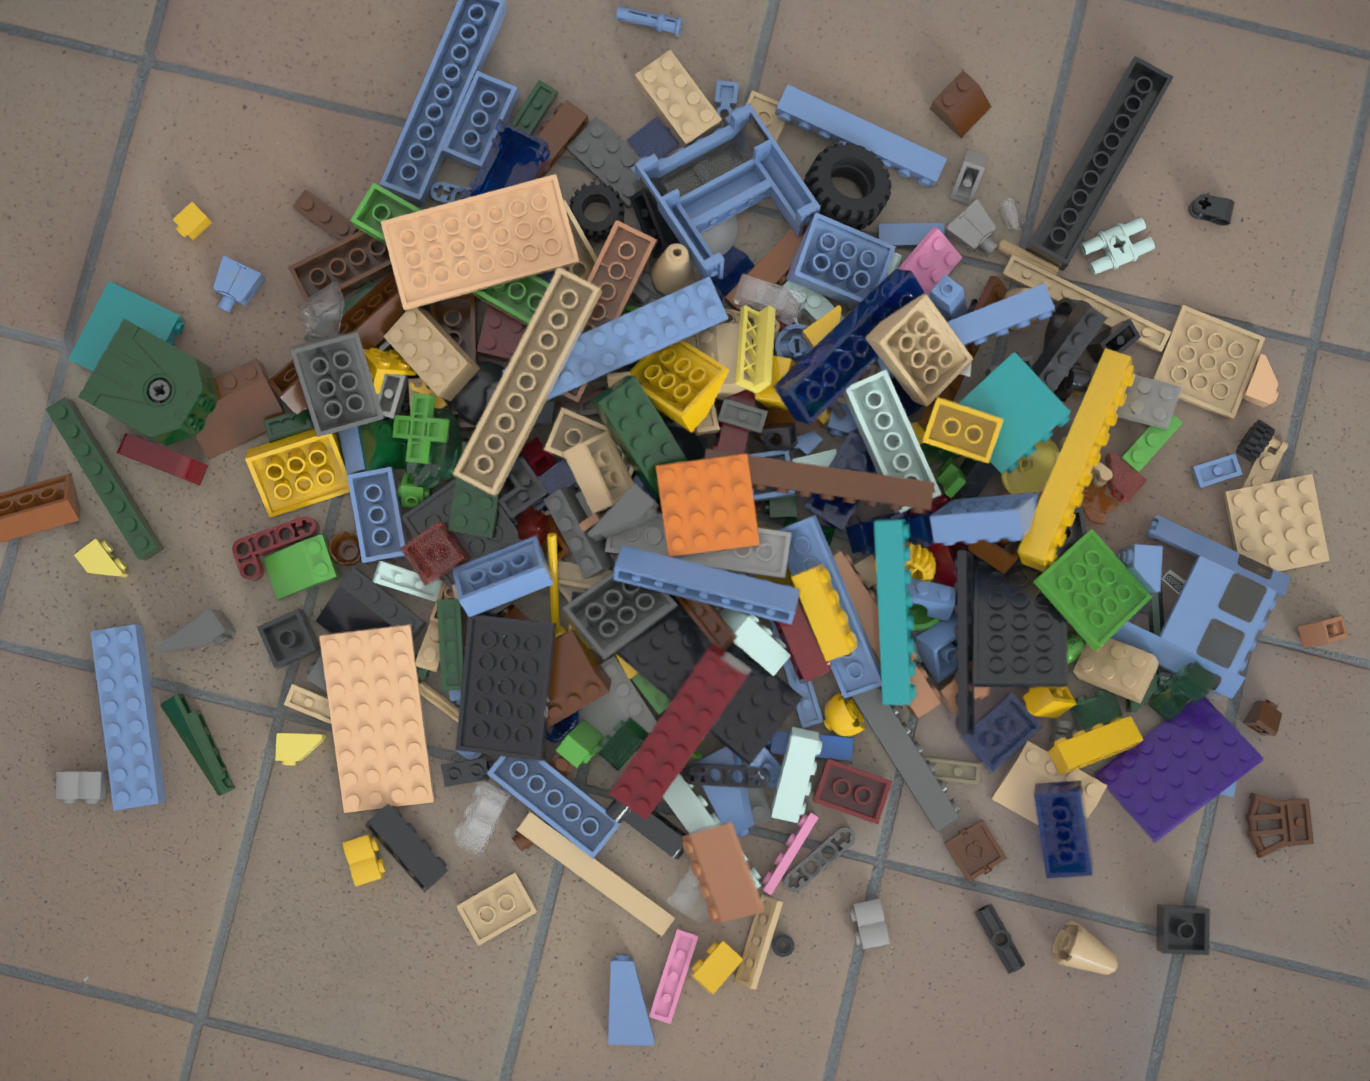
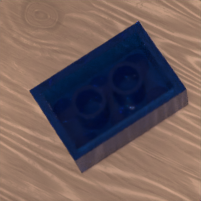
M1007 693L974 723L975 735L961 734L959 739L988 771L994 772L1043 726L1029 713L1027 708L1013 693Z

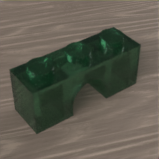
M1195 661L1189 667L1184 665L1177 672L1176 676H1169L1162 686L1158 684L1156 691L1152 694L1147 704L1168 722L1182 712L1189 699L1195 703L1207 695L1217 679Z

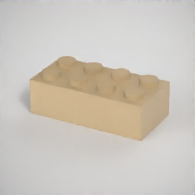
M671 50L635 74L636 85L682 147L686 148L694 144L697 139L705 138L721 127V117Z
M421 307L408 309L384 336L434 393L446 400L451 401L480 369L427 310Z
M561 407L542 450L566 460L564 451L609 430L605 425ZM611 435L612 440L631 477L634 469L632 468L627 458L623 454L622 450L620 449L615 439Z

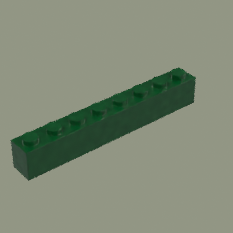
M64 397L46 408L47 413L136 557L146 561L164 550L161 542L75 403Z

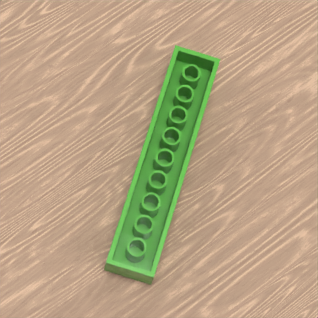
M373 182L350 221L355 228L387 245L381 221L422 210ZM534 275L474 291L470 294L528 327L550 284Z

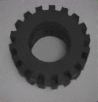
M590 182L591 186L587 187L584 184L581 186V190L577 189L574 192L575 196L571 197L569 208L588 241L591 238L594 239V242H599V239H603L604 242L607 240L616 220L624 223L623 200L620 198L618 191H614L611 185L606 187L604 182H600L599 185H595V182ZM601 202L609 207L610 213L603 221L592 222L584 216L586 207L591 203Z

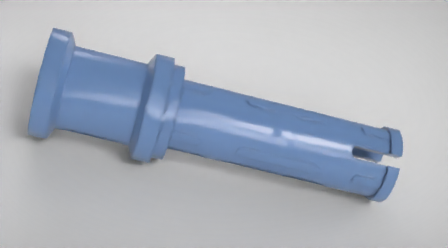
M620 5L616 13V20L655 28L660 33L666 31L674 33L677 37L680 36L683 17L674 18L666 16L662 12L657 15Z

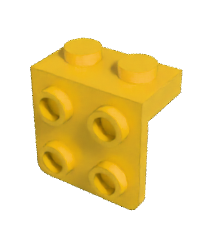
M363 349L376 394L380 393L384 374L416 375L414 369L396 350Z

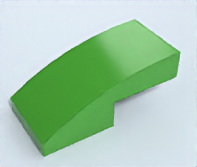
M949 457L935 472L936 480L943 485L944 493L950 498L966 483L963 472L952 457Z

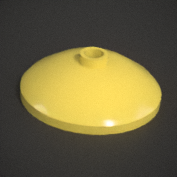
M1051 439L1044 443L1040 440L1034 446L1036 451L1027 459L1022 456L1017 461L1019 466L1010 474L1007 471L1001 474L1002 483L1010 494L1038 492L1042 486L1047 484L1060 454L1058 447Z

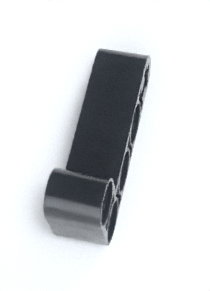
M614 799L605 812L611 819L620 824L625 821L674 859H680L685 852L682 836L686 835V833L657 811L653 810L647 820H645L617 799Z

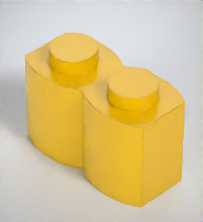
M371 833L343 842L344 852L355 886L384 877L383 872H386L384 860L378 857L379 843L375 837H372Z

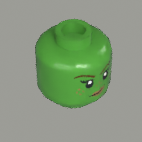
M1074 632L1067 634V664L1078 661L1086 645V641Z

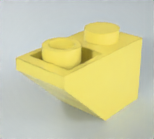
M95 538L74 555L87 573L125 578L129 575L125 570L127 568L126 564L119 557L116 559L112 553V546L106 540L103 541Z

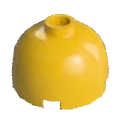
M839 692L828 700L824 710L826 717L824 724L830 732L834 731L840 736L851 737L866 729V725H861L864 722V718L852 699L849 701L846 698L844 699L842 693Z

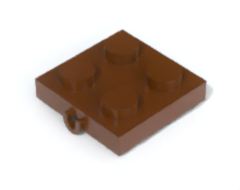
M983 819L968 828L965 827L963 830L958 831L957 835L944 842L968 882L983 873L985 875L990 873L994 866L1007 859Z

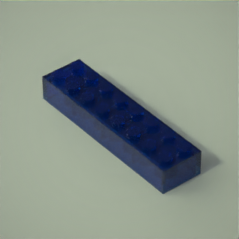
M895 269L773 386L796 421L811 425L879 358L878 354L865 339L866 336L881 321L925 294L912 271Z

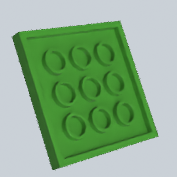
M1093 529L1085 533L1033 581L1094 651L1100 649L1152 598L1150 593Z

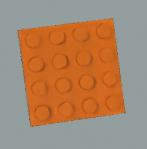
M748 453L656 466L669 557L760 545Z

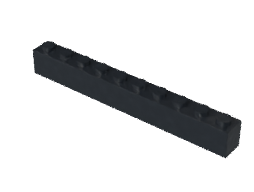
M1083 300L1079 301L1031 368L1052 392L1055 391L1108 318ZM967 457L960 466L966 483L957 493L964 498L977 497L997 468L990 461L985 463Z

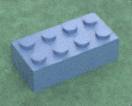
M476 71L442 148L445 158L485 174L492 160L493 151L502 137L519 98L518 88Z
M387 467L347 475L362 563L368 565L378 563L379 561L384 562L411 557L405 523L401 518L403 511L401 499L398 497V482L395 469Z

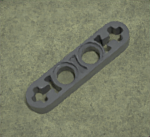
M845 826L838 828L787 872L783 879L786 889L791 892H798L845 852L855 841L853 830ZM840 832H849L848 838L850 841H842L838 844L842 847L838 851L836 845L830 841L834 838L837 842L841 838ZM826 845L832 846L834 849V854L830 858H824L821 854L822 848ZM809 860L817 863V869L813 873H808L804 869L805 863ZM801 868L803 874L808 878L806 880L803 877L799 878V885L797 887L794 885L789 886V877H797L800 873L796 870Z

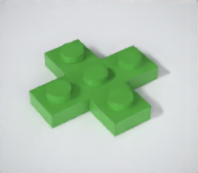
M413 394L411 416L395 415L392 437L408 439L406 462L428 464L430 442L447 443L449 420L433 418L435 396Z

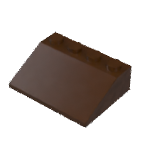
M254 359L214 378L219 397L216 401L217 406L212 413H209L205 420L204 429L196 436L208 459L214 458L267 433L264 420L286 414L275 390L268 382L270 380L268 374L259 360Z
M573 628L555 638L547 728L609 693L610 677Z

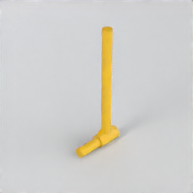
M550 533L547 535L548 563L553 584L550 585L551 623H557L555 638L568 630L560 626L556 534Z

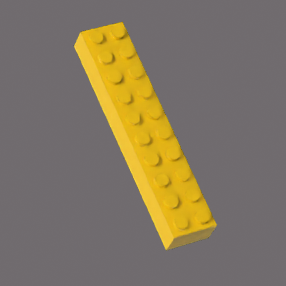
M1105 348L1036 507L1030 530L1024 535L1018 549L1022 564L1044 572L1057 560L1058 555H1056L1059 547H1063L1067 537L1065 531L1074 522V510L1076 506L1080 507L1083 501V489L1085 486L1088 487L1092 480L1093 466L1097 467L1100 461L1101 454L1099 452L1101 447L1106 446L1108 443L1110 426L1114 427L1118 419L1116 412L1119 406L1122 407L1125 403L1127 386L1131 387L1134 382L1135 374H1133L1134 366L1132 365L1131 356Z

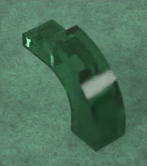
M434 408L433 418L449 420L447 443L431 441L432 448L428 464L413 479L417 487L434 488L440 479L450 480L459 463L462 450L461 431L451 410Z

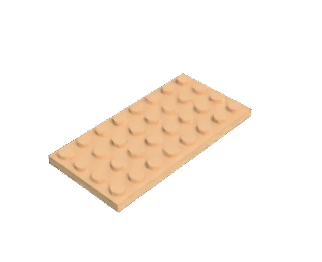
M556 174L381 221L404 310L556 270L558 267L563 268L580 263Z
M411 624L320 635L344 813L380 809L388 803L391 807L434 802Z

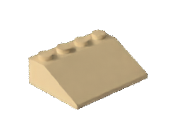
M927 294L921 295L881 321L865 338L914 402L927 407L973 360Z
M1023 740L991 799L1064 841L1071 843L1097 806L1107 785L1079 769L1060 776L1047 751L1029 741Z

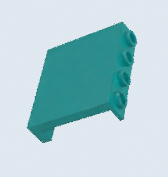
M108 281L68 360L90 371L95 370L97 363L109 346L123 319L175 346L174 341L177 335H180L184 330L185 319L156 303Z
M1016 352L1011 354L959 402V404L1004 418L989 460L1001 474L1006 471L1010 474L1019 466L1017 461L1022 456L1027 459L1036 451L1034 446L1040 440L1044 443L1053 435L1051 432L1053 428L1057 425L1061 428L1071 419L1068 416L1071 411Z

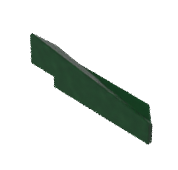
M176 694L163 702L161 708L216 793L220 796L235 789L201 710L191 712L184 694Z

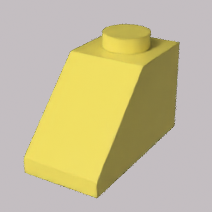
M277 733L275 760L282 761V765H296V761H302L326 739V734Z

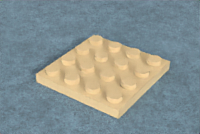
M1182 305L1153 379L1180 386L1182 389L1179 396L1180 400L1232 420L1237 413L1265 337Z
M1313 474L1223 492L1234 550L1240 553L1239 556L1269 570L1274 569L1276 571L1330 561ZM1237 561L1238 565L1259 576L1265 574ZM1240 575V579L1247 578L1243 575Z

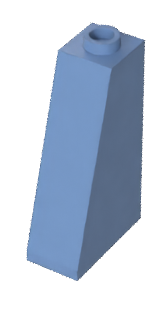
M945 274L928 297L945 321L948 322L968 314L963 287Z
M727 747L696 762L742 765L741 759ZM717 769L711 770V778L714 781H719L721 778L720 771ZM739 770L732 772L733 780L741 782L743 779L742 773ZM705 772L696 774L697 776H704ZM702 785L721 824L732 822L738 838L749 833L748 828L754 825L747 788Z
M616 954V958H611L608 1044L654 1046V1033L634 958H629L628 954Z

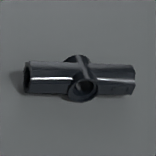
M990 903L974 912L1007 973L1016 972L1026 965L993 905ZM999 933H1004V942L996 944L995 936Z

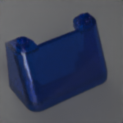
M499 119L494 128L498 131L496 139H492L493 145L474 182H470L469 186L471 189L467 190L464 188L459 199L470 198L534 180L542 162L545 163L550 156L551 151L548 150V143Z

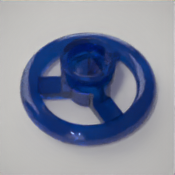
M579 711L554 724L551 734H549L547 728L546 740L550 742L564 740L577 726Z

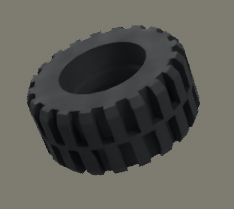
M843 143L834 144L833 147H826L816 156L803 182L820 205L819 214L851 228L862 230L875 221L890 199V189L892 188L891 180L888 179L890 174L887 169H884L883 166L885 164L881 159L878 160L874 152L866 151V147L861 145L856 147L853 143H846L843 146ZM841 176L850 179L859 187L863 198L855 199L843 195L835 188L831 177Z

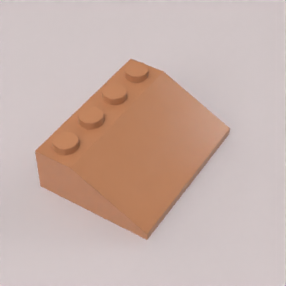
M732 822L706 826L682 836L684 841L683 849L690 857L692 873L697 876L700 884L699 892L705 898L708 906L707 914L714 923L726 922L765 911Z

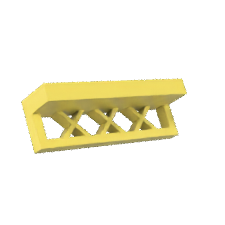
M745 305L740 310L735 384L755 393H759L771 385L776 309L769 305L760 312ZM748 316L755 319L753 327L748 320ZM746 333H749L753 339V345L746 338ZM746 351L752 359L751 364H749L748 360L745 357ZM745 370L751 378L750 381L743 379Z

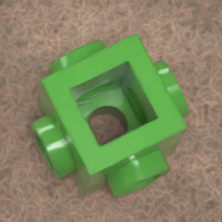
M405 472L402 483L398 486V497H401L403 507L414 508L431 496V487L427 486V474Z

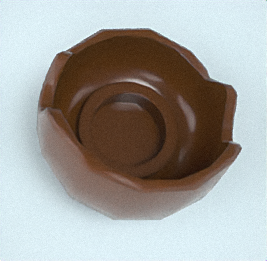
M342 531L332 537L329 542V553L336 563L343 566H352L361 561L357 535Z

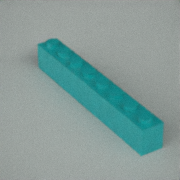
M905 519L876 520L874 524L883 705H910L913 702V698L917 697V687L912 681V675H916V664L911 659V653L915 652V641L910 636V630L914 629V618L909 614V607L913 606V596L908 591V584L912 583V573L907 568V561L911 560L910 547L906 546V538L910 537L909 524L905 523Z

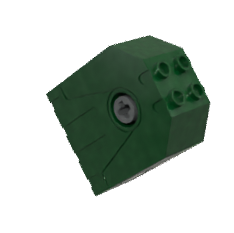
M123 319L119 329L114 334L109 346L104 351L95 370H93L85 387L78 396L164 445L196 437L204 429L205 420L209 413L215 410L217 406L216 401L219 398L211 367L126 319Z

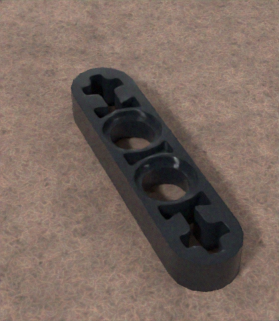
M692 763L683 770L684 780L691 785L762 788L769 783L771 778L768 769L762 766ZM712 769L720 771L721 778L719 781H714L711 778L710 773ZM695 770L696 773H705L704 776H697L694 779V776L690 775V771ZM734 770H739L742 773L743 779L741 782L733 780L732 772ZM758 772H760L761 776H764V779L761 780L760 783L757 778H751L748 780L749 775L753 776L758 774Z

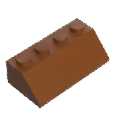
M67 474L0 493V542H7L10 539L28 536L42 530H50L53 527L71 524L79 520L80 505L72 475Z

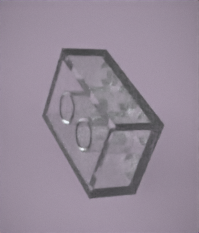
M492 780L479 783L473 795L476 797L475 802L468 805L463 815L466 817V820L461 825L459 824L453 837L456 838L454 844L478 856L481 855L512 793Z

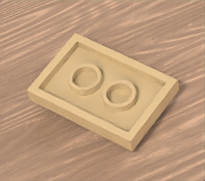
M517 872L512 873L456 906L478 946L538 912Z

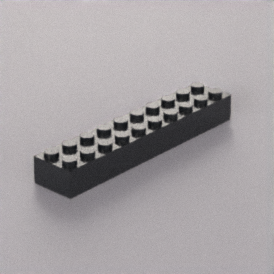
M1134 56L1025 250L1058 266L1061 271L1069 265L1171 83L1172 75Z

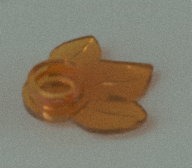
M1091 483L1082 492L1084 494L1083 499L1088 504L1082 502L1080 507L1076 506V508L1083 507V511L1090 521L1096 524H1106L1107 518L1105 514L1112 512L1118 504L1104 494L1106 484L1099 488Z

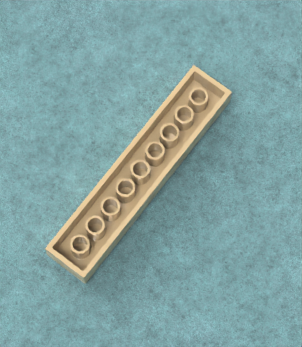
M558 267L453 472L455 476L492 495L499 494L602 293L600 288Z

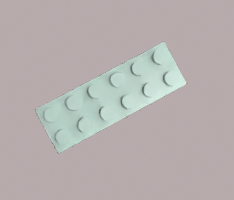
M887 370L842 389L841 392L877 473L880 475L934 482L932 498L941 495ZM902 506V510L894 509V511L897 514L905 510H908L911 507Z

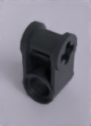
M1201 194L1190 203L1188 211L1195 219L1225 226L1231 223L1235 202L1228 198Z

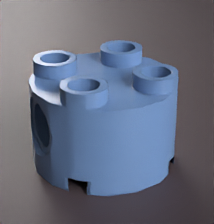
M792 324L786 326L777 336L774 354L778 357L792 359L804 371L813 365L817 356L802 337V332L807 326Z

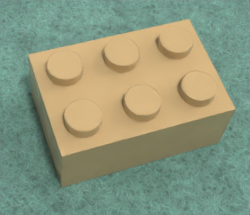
M1110 638L1097 651H1094L1086 643L1073 672L1081 681L1141 704L1159 666V662L1155 655Z

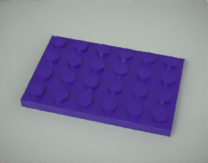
M1201 693L1145 735L1142 742L1124 751L1095 775L1100 782L1107 785L1106 789L1149 838L1156 843L1262 762L1263 757Z

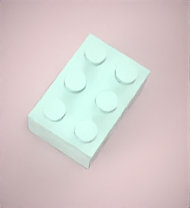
M724 608L719 613L738 636L733 643L743 649L745 653L758 662L771 675L774 676L791 656L785 650L787 646L781 640L775 638L767 627L761 625L754 615Z

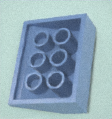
M815 212L793 258L786 280L853 308L866 307L874 309L896 246Z
M1039 492L952 499L930 516L934 543L942 542L943 545H952L956 541H964L965 544H972L986 539V542H996L1000 538H1008L1009 541L1020 540L1030 530L1039 499Z

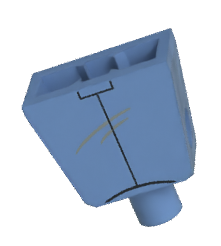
M223 256L213 286V290L222 296L217 307L230 313L235 302L246 306L266 278L261 273Z

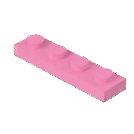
M810 811L807 815L801 816L797 823L799 829L796 834L791 833L785 845L788 847L784 854L780 852L773 863L776 867L773 872L770 873L768 871L761 882L764 884L763 891L772 895L819 818Z
M677 928L649 1017L671 1024L699 935Z

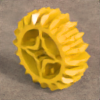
M906 543V546L910 547L911 560L907 561V568L911 570L912 578L930 582L936 570L933 553L928 552V548H921L920 544ZM875 557V572L877 573L876 557Z

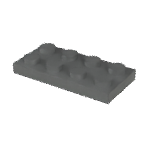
M598 117L566 147L599 181L604 182L606 187L611 185L614 191L617 190L623 203L629 209L632 207L629 197L643 188H648L645 182L638 180L631 169L641 158Z

